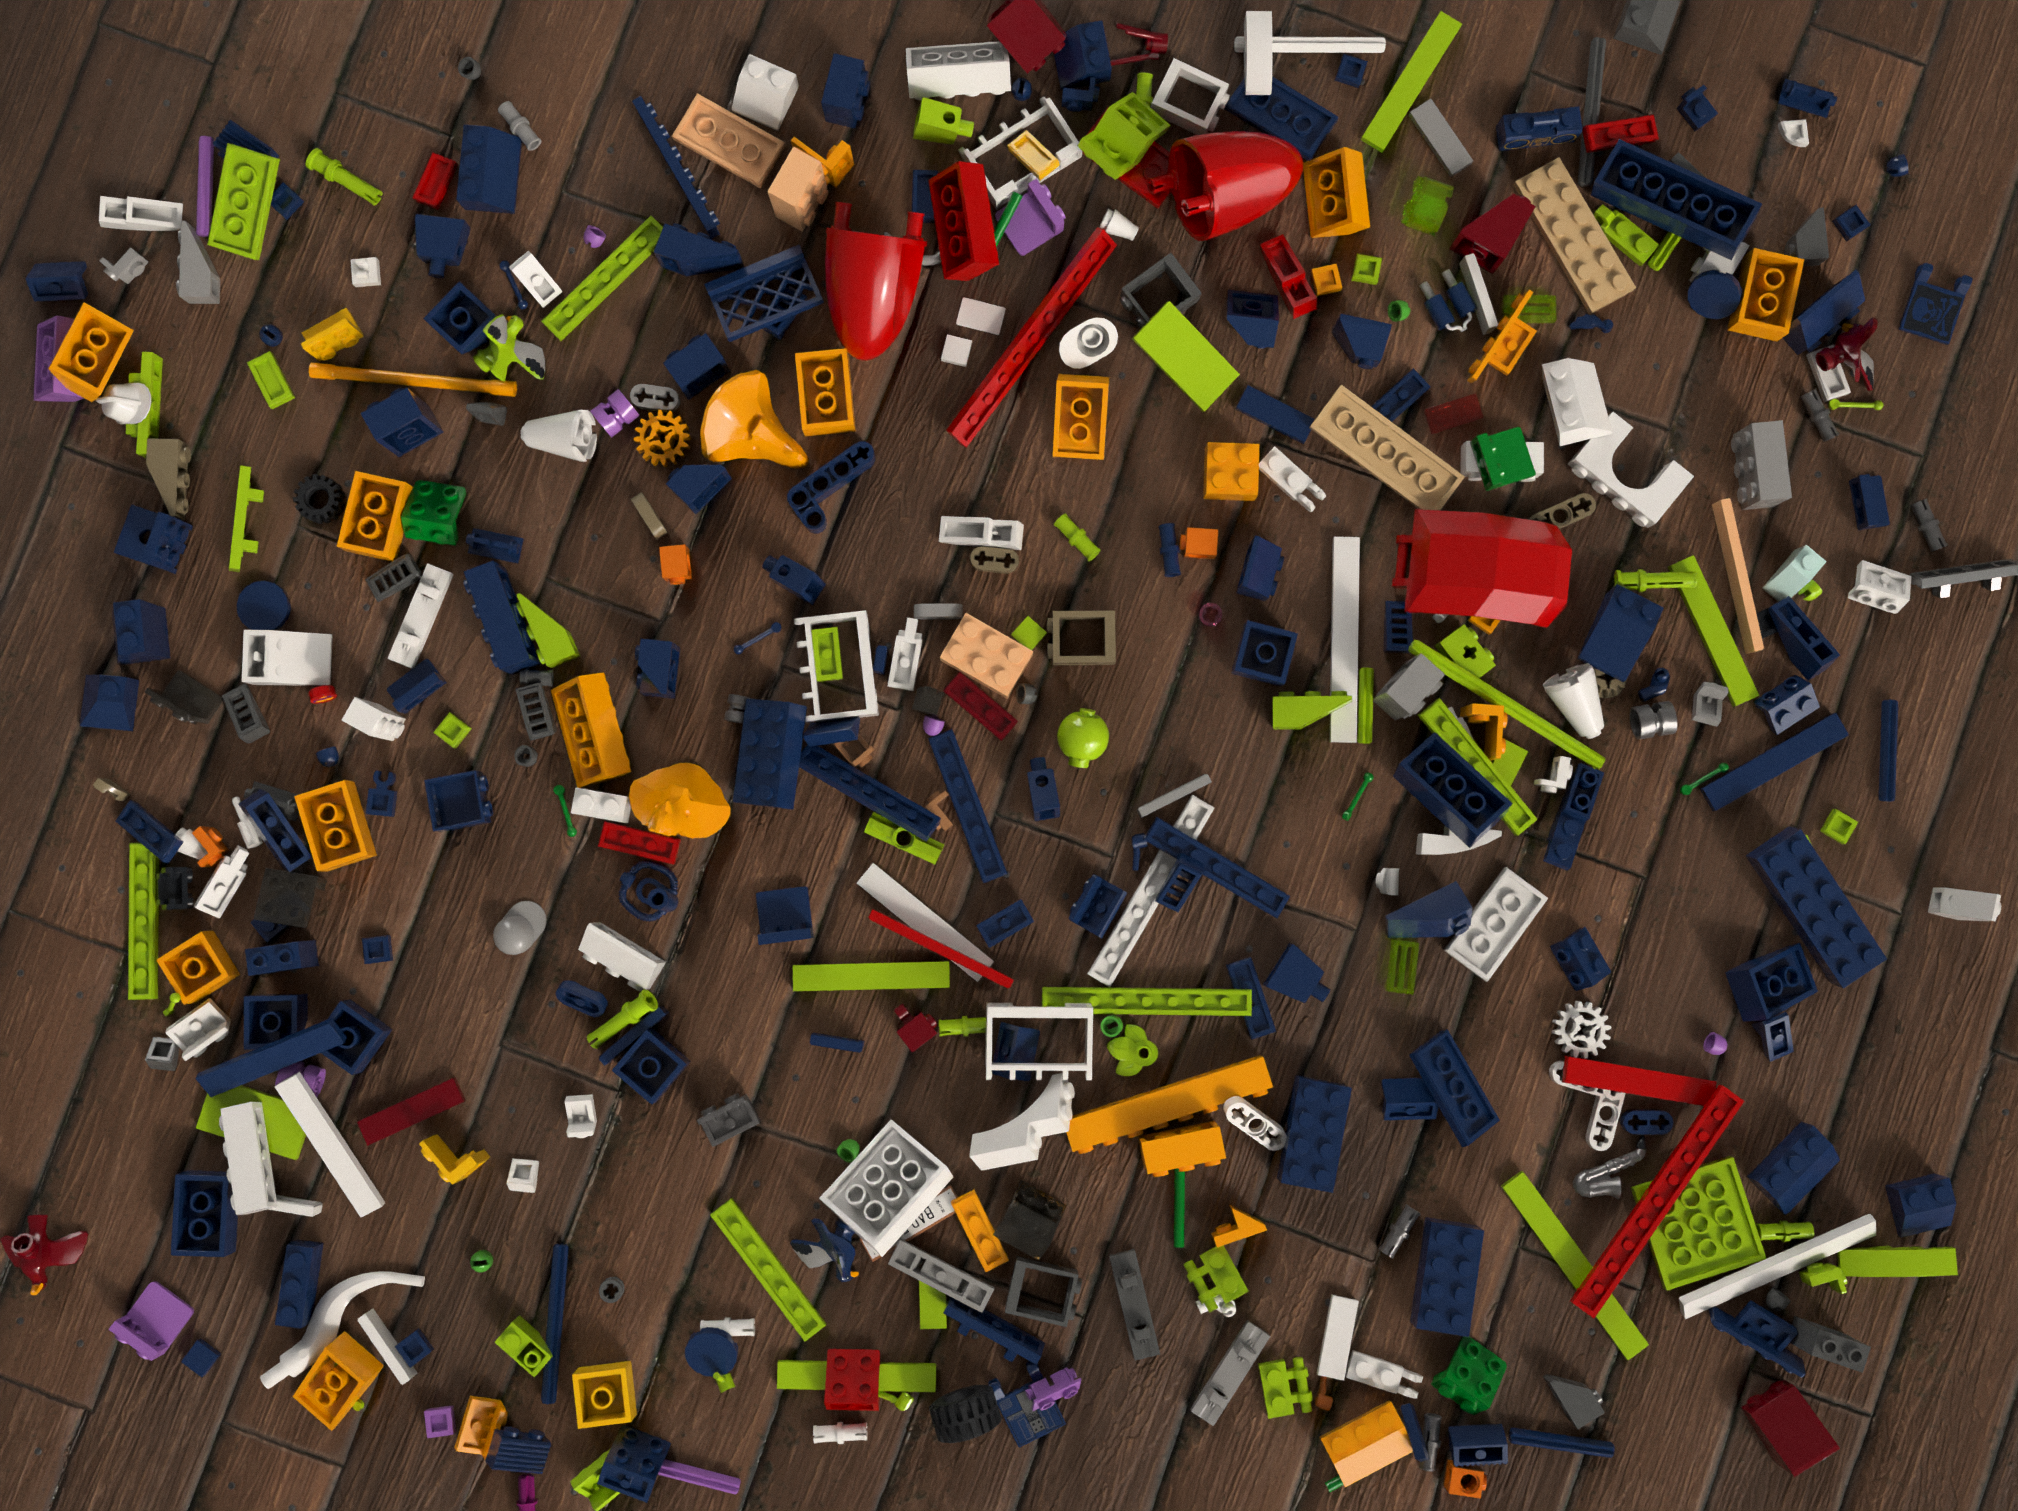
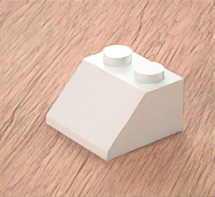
M749 54L738 78L732 111L779 131L799 87L796 74Z

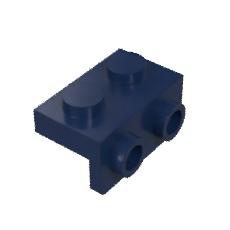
M1797 675L1787 678L1783 683L1764 693L1754 701L1755 707L1764 711L1770 730L1776 735L1820 708L1812 684Z
M1093 874L1085 882L1083 893L1079 900L1072 905L1069 920L1103 938L1127 892Z
M1586 927L1576 930L1564 940L1550 946L1575 991L1592 987L1611 973L1610 968Z

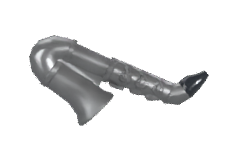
M1644 1135L1640 1136L1635 1151L1607 1161L1603 1165L1588 1170L1585 1169L1578 1173L1573 1180L1575 1192L1589 1198L1609 1195L1620 1199L1621 1179L1619 1176L1610 1178V1175L1620 1172V1169H1626L1629 1165L1633 1166L1637 1161L1645 1157L1647 1148Z

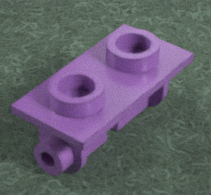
M1066 1367L1050 1375V1379L1054 1384L1052 1386L1049 1385L1046 1378L1029 1385V1389L1025 1390V1393L1029 1400L1034 1399L1032 1411L1039 1408L1041 1411L1046 1410L1054 1405L1055 1400L1062 1397L1068 1399L1077 1394L1081 1378L1074 1380L1077 1378L1075 1370Z

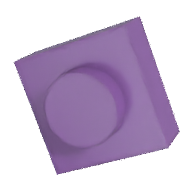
M453 1405L429 1408L424 1411L427 1438L454 1435L456 1433Z

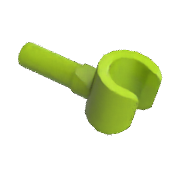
M715 1372L713 1374L720 1393L735 1387L731 1373L721 1375Z
M883 1391L878 1392L880 1398L894 1403L901 1411L907 1410L914 1401V1398L906 1392H902L899 1397Z

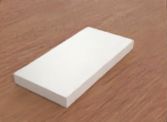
M1504 867L1472 910L1471 926H1469V929L1461 935H1454L1444 951L1481 979L1488 982L1548 900V897L1513 871Z

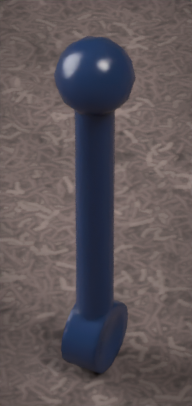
M504 260L500 263V268L509 279L518 299V307L526 309L528 302L522 298L510 272L509 262Z
M775 622L770 629L742 645L734 646V653L740 655L745 648L773 632L779 633L782 630L781 624Z

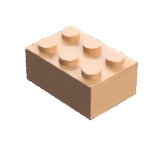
M793 147L767 191L776 218L802 232L806 225L810 226L816 216L815 209L818 204L822 205L828 195L821 162Z
M965 613L942 652L940 661L1008 699L1033 656V651Z

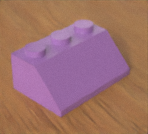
M57 315L37 325L35 401L76 402L83 399V397L66 389L48 369L74 321L72 318Z

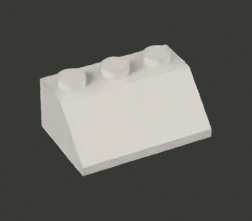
M1566 358L1542 364V379L1559 445L1563 446L1612 434L1594 363Z
M601 922L588 924L578 949L584 953V959L593 964L600 962L606 966V972L617 978L620 975L629 980L627 984L638 991H641L642 988L645 990L650 989L666 961Z

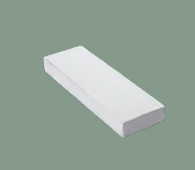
M1472 253L1464 256L1459 265L1469 294L1478 308L1475 312L1482 333L1485 335L1491 333L1498 326V322L1475 254Z
M1331 1294L1317 1375L1344 1381L1358 1300Z
M374 1309L358 1318L359 1324L400 1384H405L418 1374L413 1366L411 1368L397 1351L395 1348L397 1342Z

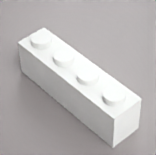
M247 1102L220 1109L219 1125L221 1130L224 1131L225 1137L223 1152L228 1158L227 1179L232 1185L231 1205L233 1210H235L236 1215H246L278 1207L262 1102Z

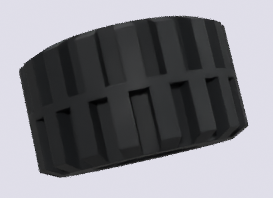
M973 1385L952 1391L941 1396L929 1406L937 1439L943 1443H958L979 1437L994 1429L1002 1420L993 1388L988 1385Z

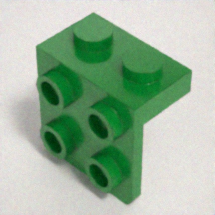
M424 480L416 481L401 515L405 538L456 546L459 539L456 519L465 499L466 489L460 486Z
M1463 1336L1457 1345L1448 1368L1434 1375L1431 1385L1438 1389L1442 1396L1450 1398L1459 1404L1463 1411L1476 1415L1490 1408L1506 1371L1507 1364L1470 1336Z

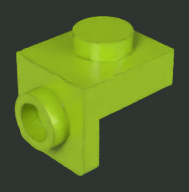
M1812 1263L1807 1266L1806 1270L1799 1271L1802 1282L1811 1287L1829 1282L1833 1291L1840 1294L1847 1293L1845 1287L1847 1279L1843 1270L1831 1263Z

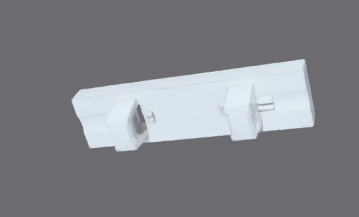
M427 563L388 659L412 669L416 666L454 575L453 573Z

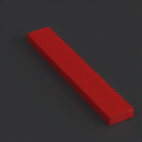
M872 909L868 917L869 920L1006 988H1010L1014 981L1013 978L875 909Z
M1565 1056L1562 1083L1705 1106L1716 1090L1717 1082Z

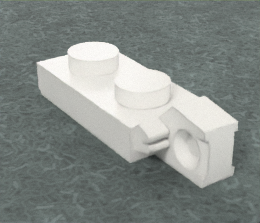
M907 618L905 631L899 630L898 635H896L888 687L914 691L922 646V634L916 633L918 619Z
M237 845L230 857L224 856L194 904L195 908L220 919L246 875L245 871L248 866L244 864V861L249 855L247 849Z

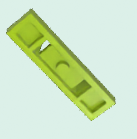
M142 352L141 373H129V383L145 384L151 394L150 411L146 418L138 424H126V434L131 437H137L136 454L146 458L147 439H158L163 358L153 352Z
M240 466L229 563V571L240 572L243 552L257 553L259 544L258 541L243 539L245 538L244 529L247 505H249L248 501L262 503L264 499V490L250 488L251 467Z

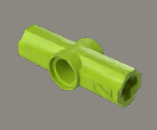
M875 812L872 813L864 833L934 865L936 864L944 847L943 843L930 837L927 841H924L910 833L911 842L906 846H902L898 843L897 836L900 832L907 830Z

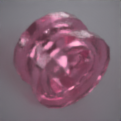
M1207 603L1200 609L1199 619L1205 626H1216L1222 619V610L1217 604ZM1207 608L1217 611L1218 615L1214 617V622L1204 619L1203 615L1207 613Z

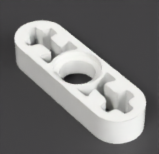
M1233 1096L1225 1101L1223 1110L1227 1119L1269 1150L1276 1151L1285 1146L1287 1136L1281 1125L1242 1097ZM1233 1108H1236V1109L1241 1108L1242 1113L1244 1114V1116L1242 1117V1115H1241L1239 1112H1237V1111H1233V1112H1232V1109H1233ZM1253 1119L1262 1120L1259 1127H1249V1123ZM1267 1130H1268L1269 1133L1272 1134L1273 1136H1277V1135H1278L1279 1137H1278L1277 1139H1275V1138H1271V1139H1270L1269 1136H1268V1134H1267Z

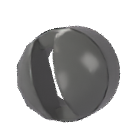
M465 57L460 61L458 71L462 77L468 80H476L481 75V66L476 60Z
M1020 683L1016 690L1017 702L1019 704H1032L1037 699V695H1034L1037 689L1031 684Z
M522 745L515 751L514 758L518 765L529 767L537 762L538 753L533 747ZM524 753L530 755V758L524 759Z
M1774 1287L1766 1296L1768 1307L1775 1311L1785 1309L1791 1302L1787 1296Z

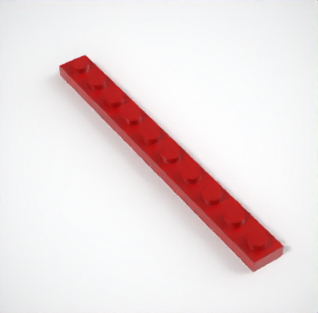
M1099 227L1095 229L946 431L961 446L967 448L1117 246L1104 229Z
M1719 1085L1577 1289L1570 1302L1595 1319L1744 1103L1743 1099L1723 1085Z

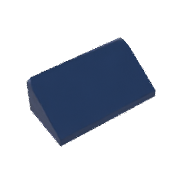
M860 717L810 723L804 732L803 738L809 747L858 740Z

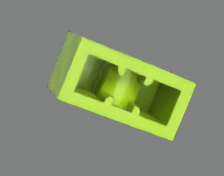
M1465 624L1434 645L1441 655L1478 678L1496 666L1493 662L1494 656L1486 647L1482 648L1477 641L1478 635L1471 627L1467 628ZM1469 649L1471 654L1465 659L1463 654Z

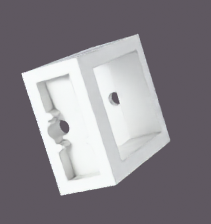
M1174 58L1155 95L1151 108L1163 119L1196 135L1207 134L1208 131H1214L1219 120L1216 114L1219 108L1224 110L1230 98V95L1227 94L1229 84ZM1179 76L1217 93L1205 120L1166 103Z

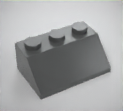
M1626 0L1613 39L1661 55L1680 0Z

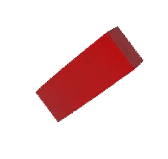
M1282 234L1261 243L1260 249L1268 269L1293 319L1316 310L1317 297L1305 278L1306 272L1284 235Z

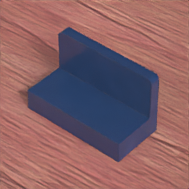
M85 261L38 263L33 266L25 278L34 301L86 299L88 296V291L82 278V274L87 268Z
M1867 474L1849 480L1858 531L1888 526L1890 521L1881 476L1870 477Z
M425 659L390 685L387 691L394 699L392 704L396 710L406 714L447 682L429 659Z
M1001 1022L993 1062L1034 1063L1040 1030ZM992 1070V1074L1010 1079V1070ZM1015 1070V1080L1030 1081L1032 1070Z
M1422 1078L1382 1080L1381 1085L1384 1095L1382 1114L1384 1120L1436 1119L1438 1105Z

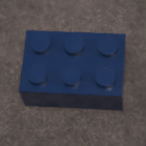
M400 388L390 393L389 398L382 402L376 401L367 406V410L361 413L375 440L398 457L444 432L429 405L408 388Z
M187 1170L175 1175L171 1241L172 1256L225 1257L236 1252L238 1215H236L231 1205L233 1191L232 1185L227 1179V1171Z

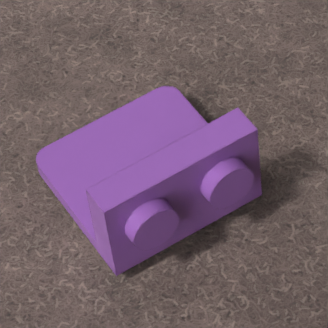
M1037 178L1028 183V192L1023 195L1004 232L1020 256L1026 255L1064 231V219L1066 218L1064 212L1059 205L1054 206L1050 200L1052 196L1045 184L1041 185ZM1005 207L996 212L995 219L997 222L999 221Z
M154 1281L146 1287L127 1315L115 1320L109 1330L115 1334L114 1336L118 1341L129 1344L136 1349V1353L141 1358L152 1361L165 1354L193 1315L194 1309L159 1282Z

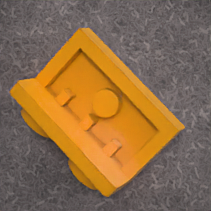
M470 1396L454 1448L456 1451L480 1454L486 1460L494 1430H500L501 1426L504 1427L507 1421L508 1412L501 1400Z

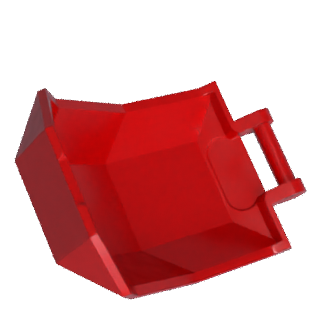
M1415 509L1412 535L1396 536L1398 552L1395 578L1392 579L1391 587L1407 588L1405 612L1474 616L1547 628L1567 607L1572 549L1556 525L1488 513ZM1412 545L1409 578H1405L1408 547Z

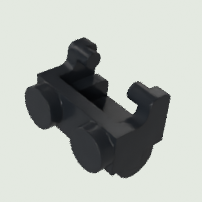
M161 868V873L156 874L158 890L156 905H162V910L192 909L193 895L188 893L187 885L193 879L192 868Z

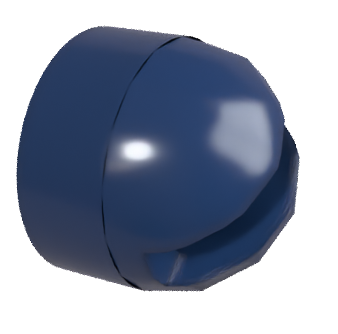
M1018 78L1012 84V95L1016 100H1027L1032 93L1031 83L1025 78ZM1020 84H1024L1023 94L1018 93Z
M1904 154L1895 156L1888 161L1887 172L1891 176L1900 177L1908 174V162Z
M264 325L259 331L261 341L268 346H277L283 339L281 330L274 325ZM267 331L275 335L273 340L266 335Z
M336 746L315 753L319 763L325 767H332L338 763L339 753Z

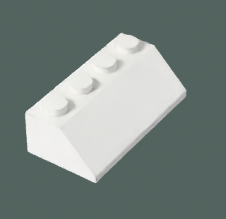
M1000 41L906 48L909 98H915L916 100H922V97L929 98L935 96L952 98L955 95L962 94L973 97L978 96L980 93L991 92L992 94L1000 95L1005 93V91H1011L1008 50Z

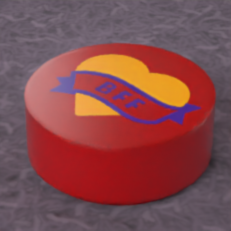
M332 685L318 686L308 692L310 702L313 704L325 703L337 697L335 687Z

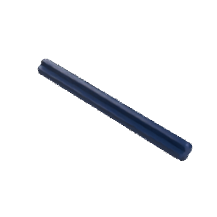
M562 1243L554 1244L545 1342L553 1357L543 1367L541 1401L543 1404H554L557 1397L569 1249L567 1244Z

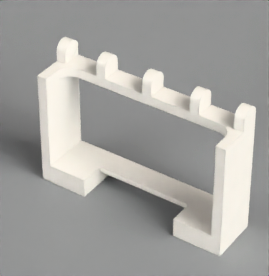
M1045 96L1040 98L1039 100L1043 107L1031 115L1025 108L1021 110L1020 113L1024 119L1012 127L1008 128L1005 122L1000 123L999 127L1002 133L988 142L983 135L979 136L978 141L981 146L970 152L968 148L965 150L964 147L958 149L965 162L977 163L975 160L977 157L1046 114L1049 115L1068 146L1056 152L1055 157L1059 160L1060 165L1041 181L1034 174L1030 173L1015 183L1011 180L999 189L994 190L986 177L988 198L996 210L1009 202L1013 192L1022 195L1028 191V183L1037 178L1039 183L1082 157V150L1077 146L1079 141L1050 97L1048 99Z
M866 610L794 619L795 625L805 624L806 641L797 642V648L807 647L809 666L800 667L799 669L800 673H810L812 692L802 693L803 699L813 698L815 714L806 716L805 722H822L856 716L860 718L878 716L877 693L874 685L869 640V622ZM857 620L866 709L821 714L811 625Z
M986 1003V1080L992 1079V1070H1010V1080H1015V1070H1036V1080H1042V1071H1062V1080H1068V1071H1086V1080H1092L1093 1007L1091 1003H1065V1007L1013 1006V1003ZM992 1018H1085L1084 1063L992 1062Z

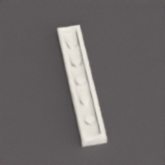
M874 863L857 882L858 885L911 928L989 967L994 962ZM954 962L977 982L982 977V975Z
M298 1072L279 1082L275 1086L277 1092L359 1216L363 1217L381 1208L385 1201L301 1073Z

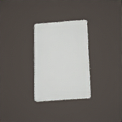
M963 297L956 324L999 335L1006 308Z

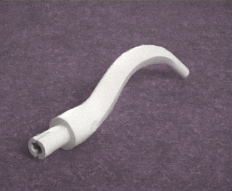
M378 1271L363 1273L338 1283L320 1299L303 1338L280 1356L278 1364L260 1376L261 1382L269 1389L288 1375L296 1377L315 1363L324 1348L336 1339L344 1309L350 1300L359 1293L386 1283L423 1287L425 1276Z

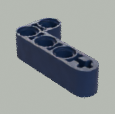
M865 441L855 443L789 490L787 500L797 517L810 533L819 534L827 526L826 516L818 504L874 464L875 453L869 443ZM861 451L865 454L867 453L868 458L866 460L862 457L859 458L858 453ZM849 458H852L853 462L856 463L857 467L853 468V465ZM840 465H846L849 467V471L847 474L840 476L835 473L836 468ZM820 479L828 482L824 490L814 488L815 483ZM798 494L807 496L806 502L802 505L793 503L794 497ZM812 515L821 516V522L817 526L808 524V520Z

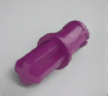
M530 1473L522 1474L518 1477L519 1500L516 1501V1505L519 1507V1511H535L538 1499L535 1498L534 1475Z

